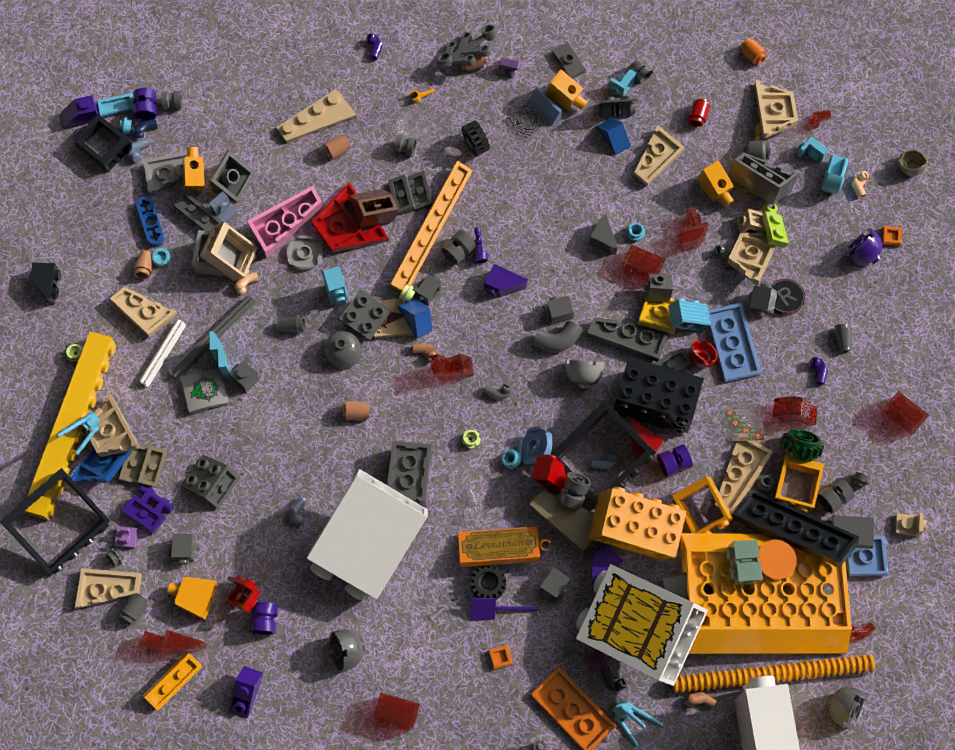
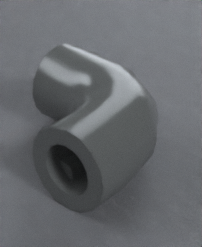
M567 321L563 329L557 334H551L540 329L532 346L549 353L563 352L575 344L583 329L571 321Z

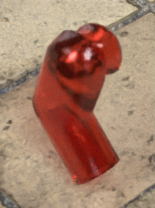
M831 111L813 112L808 120L809 127L816 129L822 120L831 119Z
M868 622L862 628L851 625L850 639L862 641L875 631L876 628L871 622Z

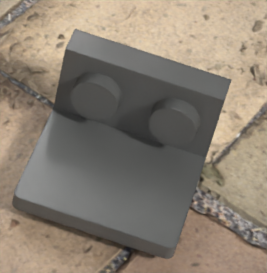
M203 455L186 478L182 487L203 497L213 507L219 509L240 479V476L228 465Z

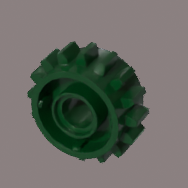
M790 429L787 433H783L780 442L783 451L788 456L801 461H814L821 457L824 449L819 436L802 429Z

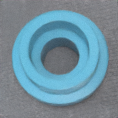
M127 117L124 118V121L120 120L119 131H122V134L130 135L132 120H128Z
M633 223L628 226L626 234L630 240L639 241L645 236V229L641 224ZM636 230L639 232V234L635 235L632 232Z
M514 449L505 451L502 455L503 465L509 469L516 468L521 462L520 453Z

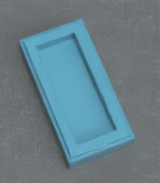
M132 93L97 100L99 115L103 118L133 112Z

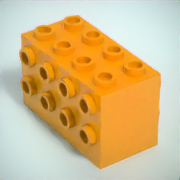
M613 487L599 493L588 539L661 561L676 558L686 511L681 510L680 506L675 504H662V501L656 498H650V500L643 498L644 495L640 493H626L625 489L621 487Z

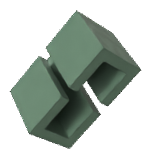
M757 539L733 541L729 544L726 554L728 560L732 563L729 575L734 585H749L761 582L763 580L761 562H755L756 558H760Z

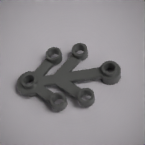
M491 24L484 26L481 29L482 35L474 40L470 32L463 33L459 46H457L455 41L448 42L446 44V51L437 57L438 67L447 69L456 63H465L466 66H472L476 63L473 54L480 53L482 57L488 56L491 53L488 45L475 46L485 40H494L497 35L495 26Z

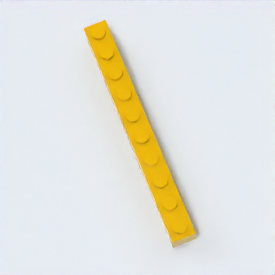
M89 332L28 496L61 467L68 475L70 474L69 466L71 461H74L76 458V447L83 439L82 431L84 427L80 425L59 438L56 435L62 429L84 417L95 406L97 400L95 397L96 393L103 385L102 377L104 372L106 373L109 369V358L111 355H114L116 350L112 337ZM62 478L24 512L27 515L49 521L50 517L56 512L55 504L57 498H60L63 493L62 485L64 479Z

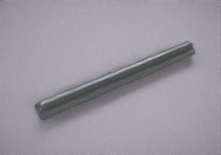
M247 295L210 331H214L217 337L220 338L255 304L254 299ZM210 331L168 371L172 378L177 379L210 347Z

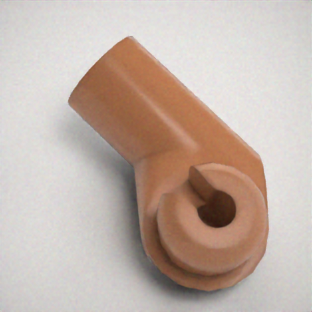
M413 344V353H422L430 362L438 359V352L432 345Z
M700 691L689 694L685 704L688 708L694 709L696 705L702 703L712 709L717 700Z

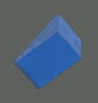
M610 118L596 126L615 155L631 147L622 122Z
M415 299L397 307L416 339L433 331L430 307Z

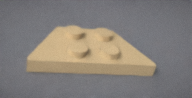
M755 80L754 88L763 138L796 126L798 116L793 92L782 90L773 85L767 87L761 85V81Z
M764 232L755 234L740 233L728 258V263L758 286L777 246L768 243Z
M108 394L106 396L107 402L102 408L98 407L94 412L101 421L98 425L100 430L90 439L100 457L140 448L116 401L111 394Z

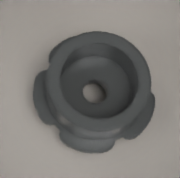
M856 472L854 477L852 476L854 484L864 488L865 485H870L871 477L860 472Z
M769 473L761 474L757 478V487L762 491L770 492L776 486V480Z
M110 548V552L106 553L107 559L112 566L116 567L122 564L124 556L119 549L114 550Z

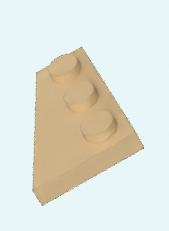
M657 125L634 172V176L648 187L684 151L685 147Z
M123 287L110 298V302L148 338L177 315V311L167 309L156 301L152 302L143 295L126 287Z
M81 568L75 608L79 609L139 594L142 574Z

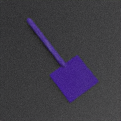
M472 598L471 620H495V610H539V607L496 606V598Z

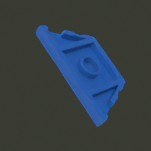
M92 446L69 476L75 483H109L131 455L132 451L100 457L94 446Z

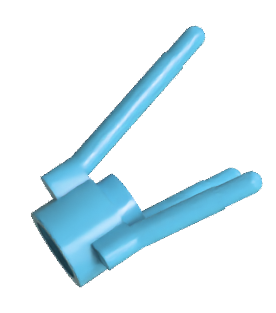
M90 411L78 421L62 429L56 436L59 438L80 425L86 431L91 429L90 433L76 450L75 455H78L91 437L100 430L98 425L101 421L93 411Z
M622 699L612 710L616 714L614 719L619 722L635 747H638L639 744L622 719L627 721L631 718L642 728H645L646 725L633 714L636 712L658 726L663 727V723L638 709L629 701L626 702Z

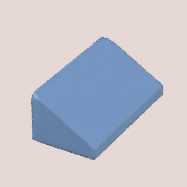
M536 87L528 100V104L550 126H553L561 119L562 110L539 87Z

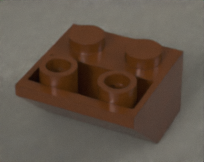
M379 189L347 196L359 228L394 222L398 207L391 193Z

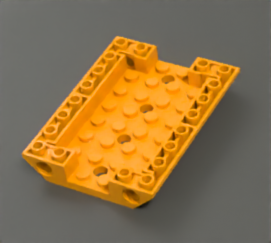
M681 533L682 574L686 573L688 600L708 610L689 654L847 653L852 627L845 562L839 568L790 546L796 555L794 572L786 579L780 581L763 576V580L758 584H749L753 589V593L748 595L743 590L744 585H734L733 580L730 579L729 569L732 567V563L728 560L726 554L728 545L733 541L757 539L759 549L765 542L777 539L766 534ZM705 584L712 586L713 594L708 595L704 592L703 587ZM784 585H789L792 588L791 595L784 593ZM823 585L830 586L832 590L831 595H826L823 592Z

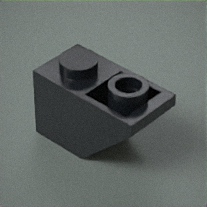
M32 262L30 281L50 304L55 305V299L59 297L57 283L61 280V271L55 263Z

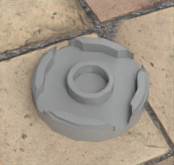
M301 235L289 242L286 248V258L294 269L310 271L321 263L323 248L316 238L309 235Z

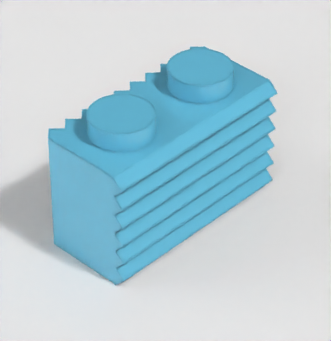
M337 266L322 271L331 305L344 304L348 300V294L340 267Z
M684 298L674 300V303L668 305L672 328L701 331L710 326L711 319H709L710 316L708 315V305L701 304L698 300L690 302L685 301Z

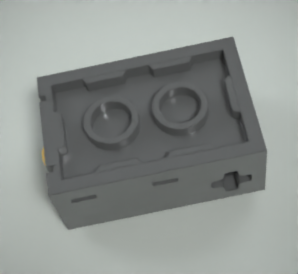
M392 441L387 486L414 502H419L423 507H426L432 445Z

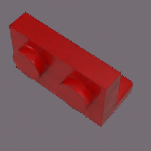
M238 575L236 578L229 576L227 580L235 584L225 603L249 613L250 609L255 606L256 599L261 591L255 588L257 584L247 578L245 580Z

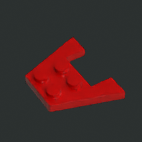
M349 182L312 220V226L331 253L389 241V237L379 224L363 232L345 207L350 204L347 196L357 194Z

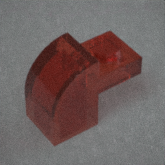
M695 207L687 209L685 217L688 227L680 228L677 232V239L682 252L700 247L708 231V223H701L700 214L696 213Z
M439 354L431 356V369L433 374L438 376L439 381L461 380L474 376L472 358L463 354L449 358Z
M796 396L780 397L774 399L772 417L786 423L799 421L808 426L816 425L818 407L810 404L811 400Z

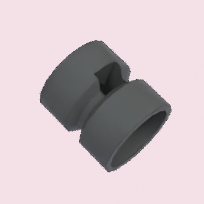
M458 230L451 237L452 241H447L441 247L443 255L454 265H459L465 259V254H469L476 247L473 239L462 230Z
M569 472L565 478L564 487L561 488L557 499L566 507L580 509L585 499L584 495L587 494L590 488L591 481L582 474Z
M839 477L829 484V488L825 487L817 494L819 503L830 514L835 513L842 507V504L848 503L855 497L849 484Z

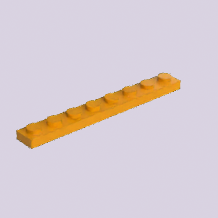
M459 161L454 163L389 286L400 293L405 285H412L473 171Z

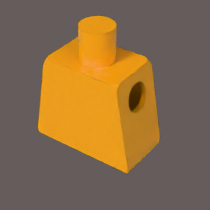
M562 70L553 78L546 91V95L553 102L568 111L573 105L582 111L588 103L580 96L583 88Z
M187 147V157L183 158V191H202L204 187L203 157H198V147ZM190 165H194L196 169H192Z
M719 160L703 169L696 181L711 201L715 202L720 199L724 207L731 204L734 200L729 192L733 188V184Z
M184 577L181 585L170 583L167 594L176 597L174 604L177 607L206 621L218 584L214 580Z

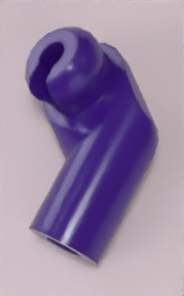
M370 33L366 37L368 44L372 48L370 58L378 60L383 44L376 35Z
M812 357L810 364L817 373L815 383L825 385L828 367L822 359Z

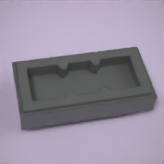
M568 42L552 50V54L564 72L572 79L586 73L585 67Z

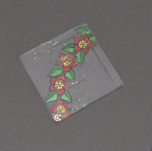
M760 404L721 405L725 442L764 440L765 435Z

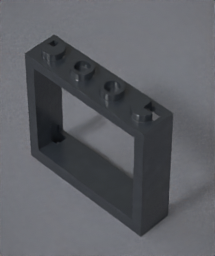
M604 401L551 455L556 456L557 460L564 464L566 474L573 472L562 458L609 413L645 450L607 489H612L613 487L625 488L627 486L626 482L630 478L634 479L641 472L640 468L644 464L648 465L655 458L653 455L656 452ZM589 489L586 495L597 504L598 497Z
M62 467L0 520V523L49 575L52 572L56 574L64 567L62 563L67 559L70 561L79 554L77 550L83 545L87 547L94 541L93 536L97 532L103 533L109 527L108 523L110 522L109 518ZM63 478L101 520L49 565L11 523Z

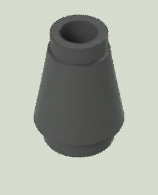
M299 315L278 320L276 324L278 332L300 334L306 330L305 318Z
M850 324L835 325L833 333L840 352L851 351L852 328H850Z

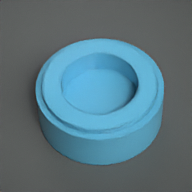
M158 248L152 253V261L157 267H166L171 262V255L167 249Z

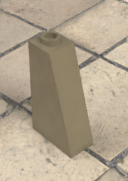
M544 490L539 494L535 493L529 500V509L583 555L595 542V540L588 539L594 513L583 508L572 509L566 507L558 501L557 496Z

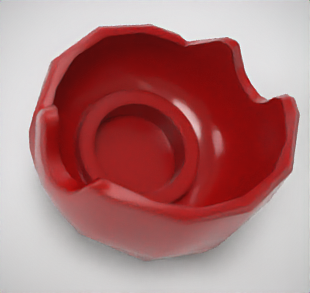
M695 339L689 348V358L692 364L697 367H711L717 360V351L714 346L707 343V340L698 342V339Z

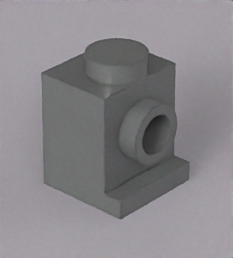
M428 274L425 279L422 278L420 280L418 288H413V291H415L413 296L429 306L442 289L440 279L434 274Z

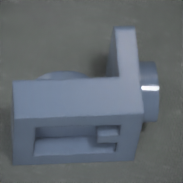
M221 192L209 203L212 213L225 223L237 214V210L230 204L228 196L224 192Z

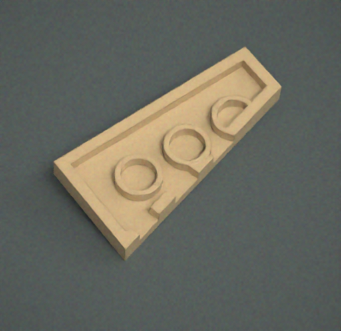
M335 89L276 127L286 143H290L309 136L310 133L325 130V128L332 125L336 126L348 119H355L357 115Z
M740 433L719 491L731 516L744 500L773 455V451Z

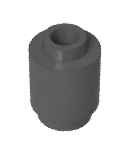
M138 593L136 596L131 595L121 609L120 617L132 625L135 621L138 622L149 606L146 604L147 599Z

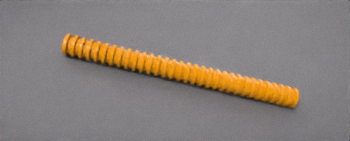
M868 654L867 656L861 655V657L855 655L854 658L852 656L848 658L842 657V659L837 657L836 660L833 658L829 660L824 659L823 661L819 659L817 662L811 660L810 663L808 661L804 663L800 661L798 664L792 662V665L786 663L785 665L779 664V666L774 664L773 667L771 665H767V667L761 666L760 668L755 666L754 669L752 667H748V669L742 668V670L736 668L735 671L729 669L728 672L726 670H723V672L718 670L716 673L711 671L709 674L708 672H704V674L698 673L697 675L692 673L691 676L689 674H685V676L679 675L674 686L672 685V689L675 694H678L679 691L681 693L685 691L689 693L691 690L697 692V689L703 691V689L710 690V688L716 690V687L722 689L724 686L725 688H729V686L734 688L735 685L741 687V685L749 684V679L761 676H774L775 682L779 683V680L785 682L786 680L792 681V679L798 681V678L804 680L805 678L811 679V677L816 679L817 676L820 678L824 676L829 677L830 675L835 677L836 674L842 676L843 673L845 675L849 673L853 675L855 672L861 674V671L863 673L868 671L874 672L875 662L873 656Z

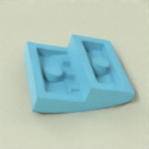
M210 331L211 353L215 361L218 362L223 378L232 379L230 376V364L221 342L214 331Z

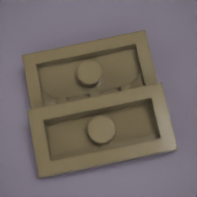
M139 445L140 448L132 450L131 455L124 462L119 481L157 488L168 450Z

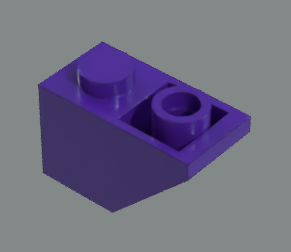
M246 666L242 668L235 679L229 712L246 718L249 717L261 685L263 672Z

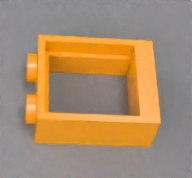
M785 454L782 459L773 499L805 513H811L815 507L824 464L815 461H801ZM787 468L814 475L808 503L780 496Z
M705 476L672 495L680 509L686 511L685 521L692 533L712 534L711 531L716 528L719 530L729 525V521L733 520L711 477ZM709 488L723 517L700 529L685 501Z

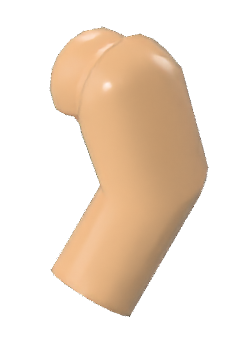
M866 171L857 173L852 181V187L858 199L866 196L863 185L869 178Z
M257 272L248 274L245 278L239 279L235 283L234 288L237 294L246 293L245 286L247 284L259 281Z

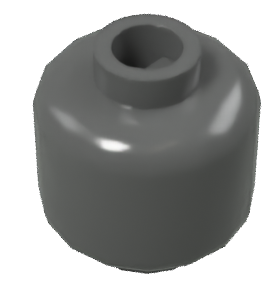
M764 140L749 141L747 147L743 148V153L765 160L766 163L767 160H770V145H767Z

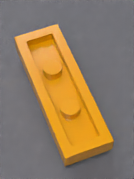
M187 651L143 694V697L158 711L203 666Z

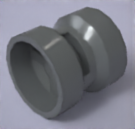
M637 58L628 68V71L631 69L636 72V79L640 83L645 82L653 74V69L650 66H646L642 58Z
M180 90L173 93L162 91L161 100L164 110L171 107L182 109V94Z
M398 134L394 152H405L406 155L413 156L417 139L412 137L407 139L405 136Z

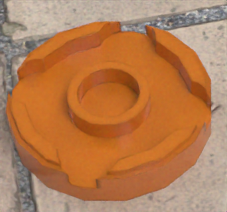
M770 540L759 548L760 558H756V562H761L762 575L764 577L780 581L786 579L794 572L796 555L789 544L781 540Z

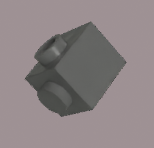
M649 274L648 280L644 282L643 292L647 295V301L670 302L673 291L672 276Z
M768 284L754 286L749 296L750 309L755 312L773 314L777 291Z
M569 295L564 297L555 296L547 301L544 313L546 319H550L551 324L573 319L574 310Z
M245 361L236 364L230 373L233 382L246 393L260 380L258 373Z
M173 534L172 544H169V556L174 561H177V564L186 565L189 564V561L195 560V536L193 534Z
M553 567L541 584L539 591L542 592L541 595L548 601L552 599L557 601L559 597L563 599L568 591L566 586L569 584L570 578Z

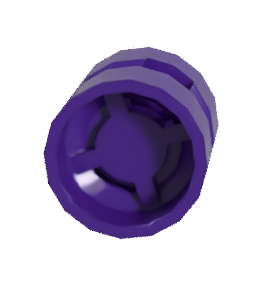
M138 88L133 91V118L136 120L147 121L156 119L157 94L153 89Z
M684 444L674 447L672 452L667 450L657 454L659 465L667 478L677 474L678 470L683 472L693 467L691 456Z
M256 602L255 606L251 609V615L254 618L250 620L249 632L263 635L275 634L276 621H274V618L277 617L278 605L269 602Z

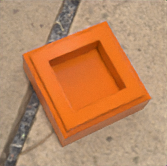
M883 226L882 244L900 247L902 245V228Z
M508 644L488 650L493 670L513 665Z

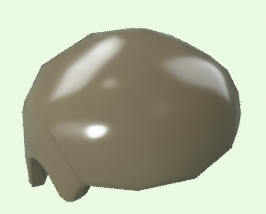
M908 150L901 153L898 165L903 174L917 176L925 170L927 158L918 150Z

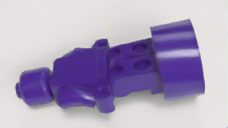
M475 227L474 234L478 251L473 254L474 263H486L489 259L488 253L483 252L481 228Z

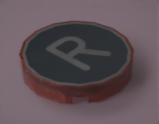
M780 279L771 285L777 291L775 313L790 316L796 314L802 308L805 302V292L798 282L791 279Z

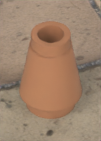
M146 250L140 252L133 268L135 277L148 279L152 274L151 252Z

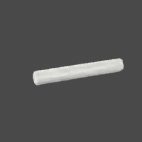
M181 320L175 321L141 376L139 382L142 385L148 387L186 327L185 323Z

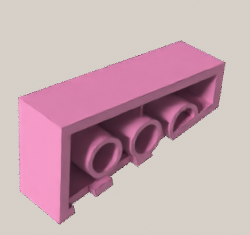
M311 186L247 221L249 229L266 258L323 208L322 200L314 187Z

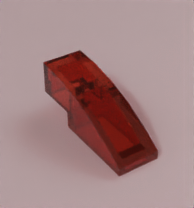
M168 629L164 637L145 631L139 647L144 650L163 654H185L187 651L192 653L205 650L208 646L203 641Z

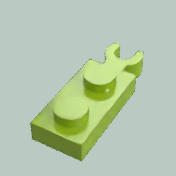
M766 202L762 207L764 213L762 219L768 243L785 248L789 242L782 216L776 213L778 211L777 205L774 204L770 208Z

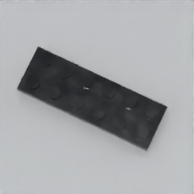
M753 489L732 513L733 520L777 540H781L792 547L839 568L859 542V536Z

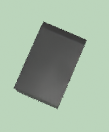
M605 214L602 215L591 234L589 244L615 255L617 253V244Z

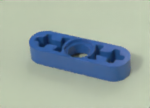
M141 197L138 199L136 206L147 240L151 246L159 247L164 243L165 237L154 203L149 197ZM144 203L148 204L149 213H146L143 207ZM149 218L156 220L152 226L146 225V221ZM154 230H155V232H156V234H157V236H158V240H157V241H155V240L153 239L154 236H153L152 231H154Z

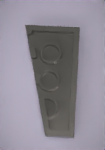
M593 317L587 332V337L656 362L660 359L669 335L667 332L636 325V323L632 322L625 324L618 323L617 320Z

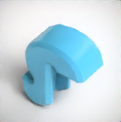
M834 154L830 155L821 184L822 191L835 195L839 194L845 179L844 174L848 164L847 158Z

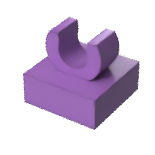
M501 57L500 65H504L501 74L504 75L506 69L509 68L512 71L511 77H514L516 73L515 68H520L521 61Z
M117 527L114 546L135 549L138 529L133 527Z

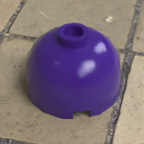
M868 229L869 233L867 235L863 233L859 235L848 247L853 249L849 253L845 252V256L852 263L864 266L870 263L875 264L881 258L879 254L882 251L883 244L881 238L873 229Z

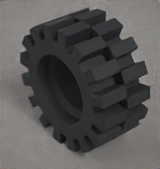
M474 120L461 127L464 140L475 156L490 150L489 140L477 121Z
M494 565L477 567V570L473 571L470 579L471 590L476 598H496L497 600V598L502 596L506 588V577L503 570L501 571L498 566L494 567ZM492 576L496 580V586L492 590L483 589L480 584L483 577Z

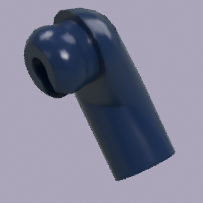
M157 120L140 122L133 128L135 138H143V131L157 129Z

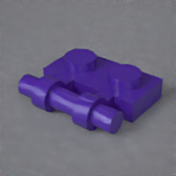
M142 485L139 489V492L143 494L141 499L133 495L122 511L155 534L166 519L161 512L166 510L171 513L175 507L165 497L161 498L155 494V490L152 488L148 489ZM152 500L157 506L152 508L147 504L148 501Z

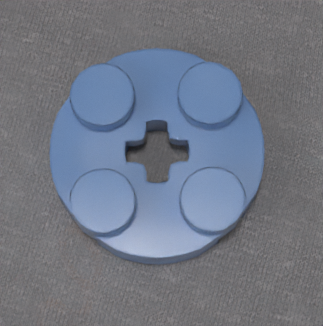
M540 427L529 428L526 431L525 437H521L518 443V452L521 455V459L530 466H535L537 456L545 457L546 454L551 455L552 434Z

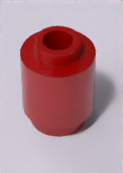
M700 98L692 102L688 116L690 125L702 127L706 122L710 104L705 99Z

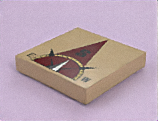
M402 299L380 300V303L392 311L374 334V338L412 335L411 329L397 308L403 304Z

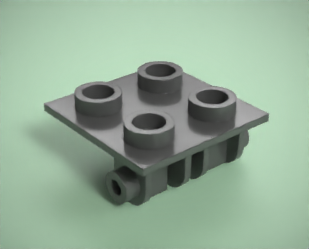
M622 96L620 100H615V97H605L598 103V106H602V109H599V116H603V118L612 117L611 106H613V117H616L615 106H618L619 117L621 116V106L622 116H632V114H635V106L632 107V104L638 101V99H633V96Z
M360 289L339 320L344 322L343 325L349 329L351 327L371 340L392 310Z

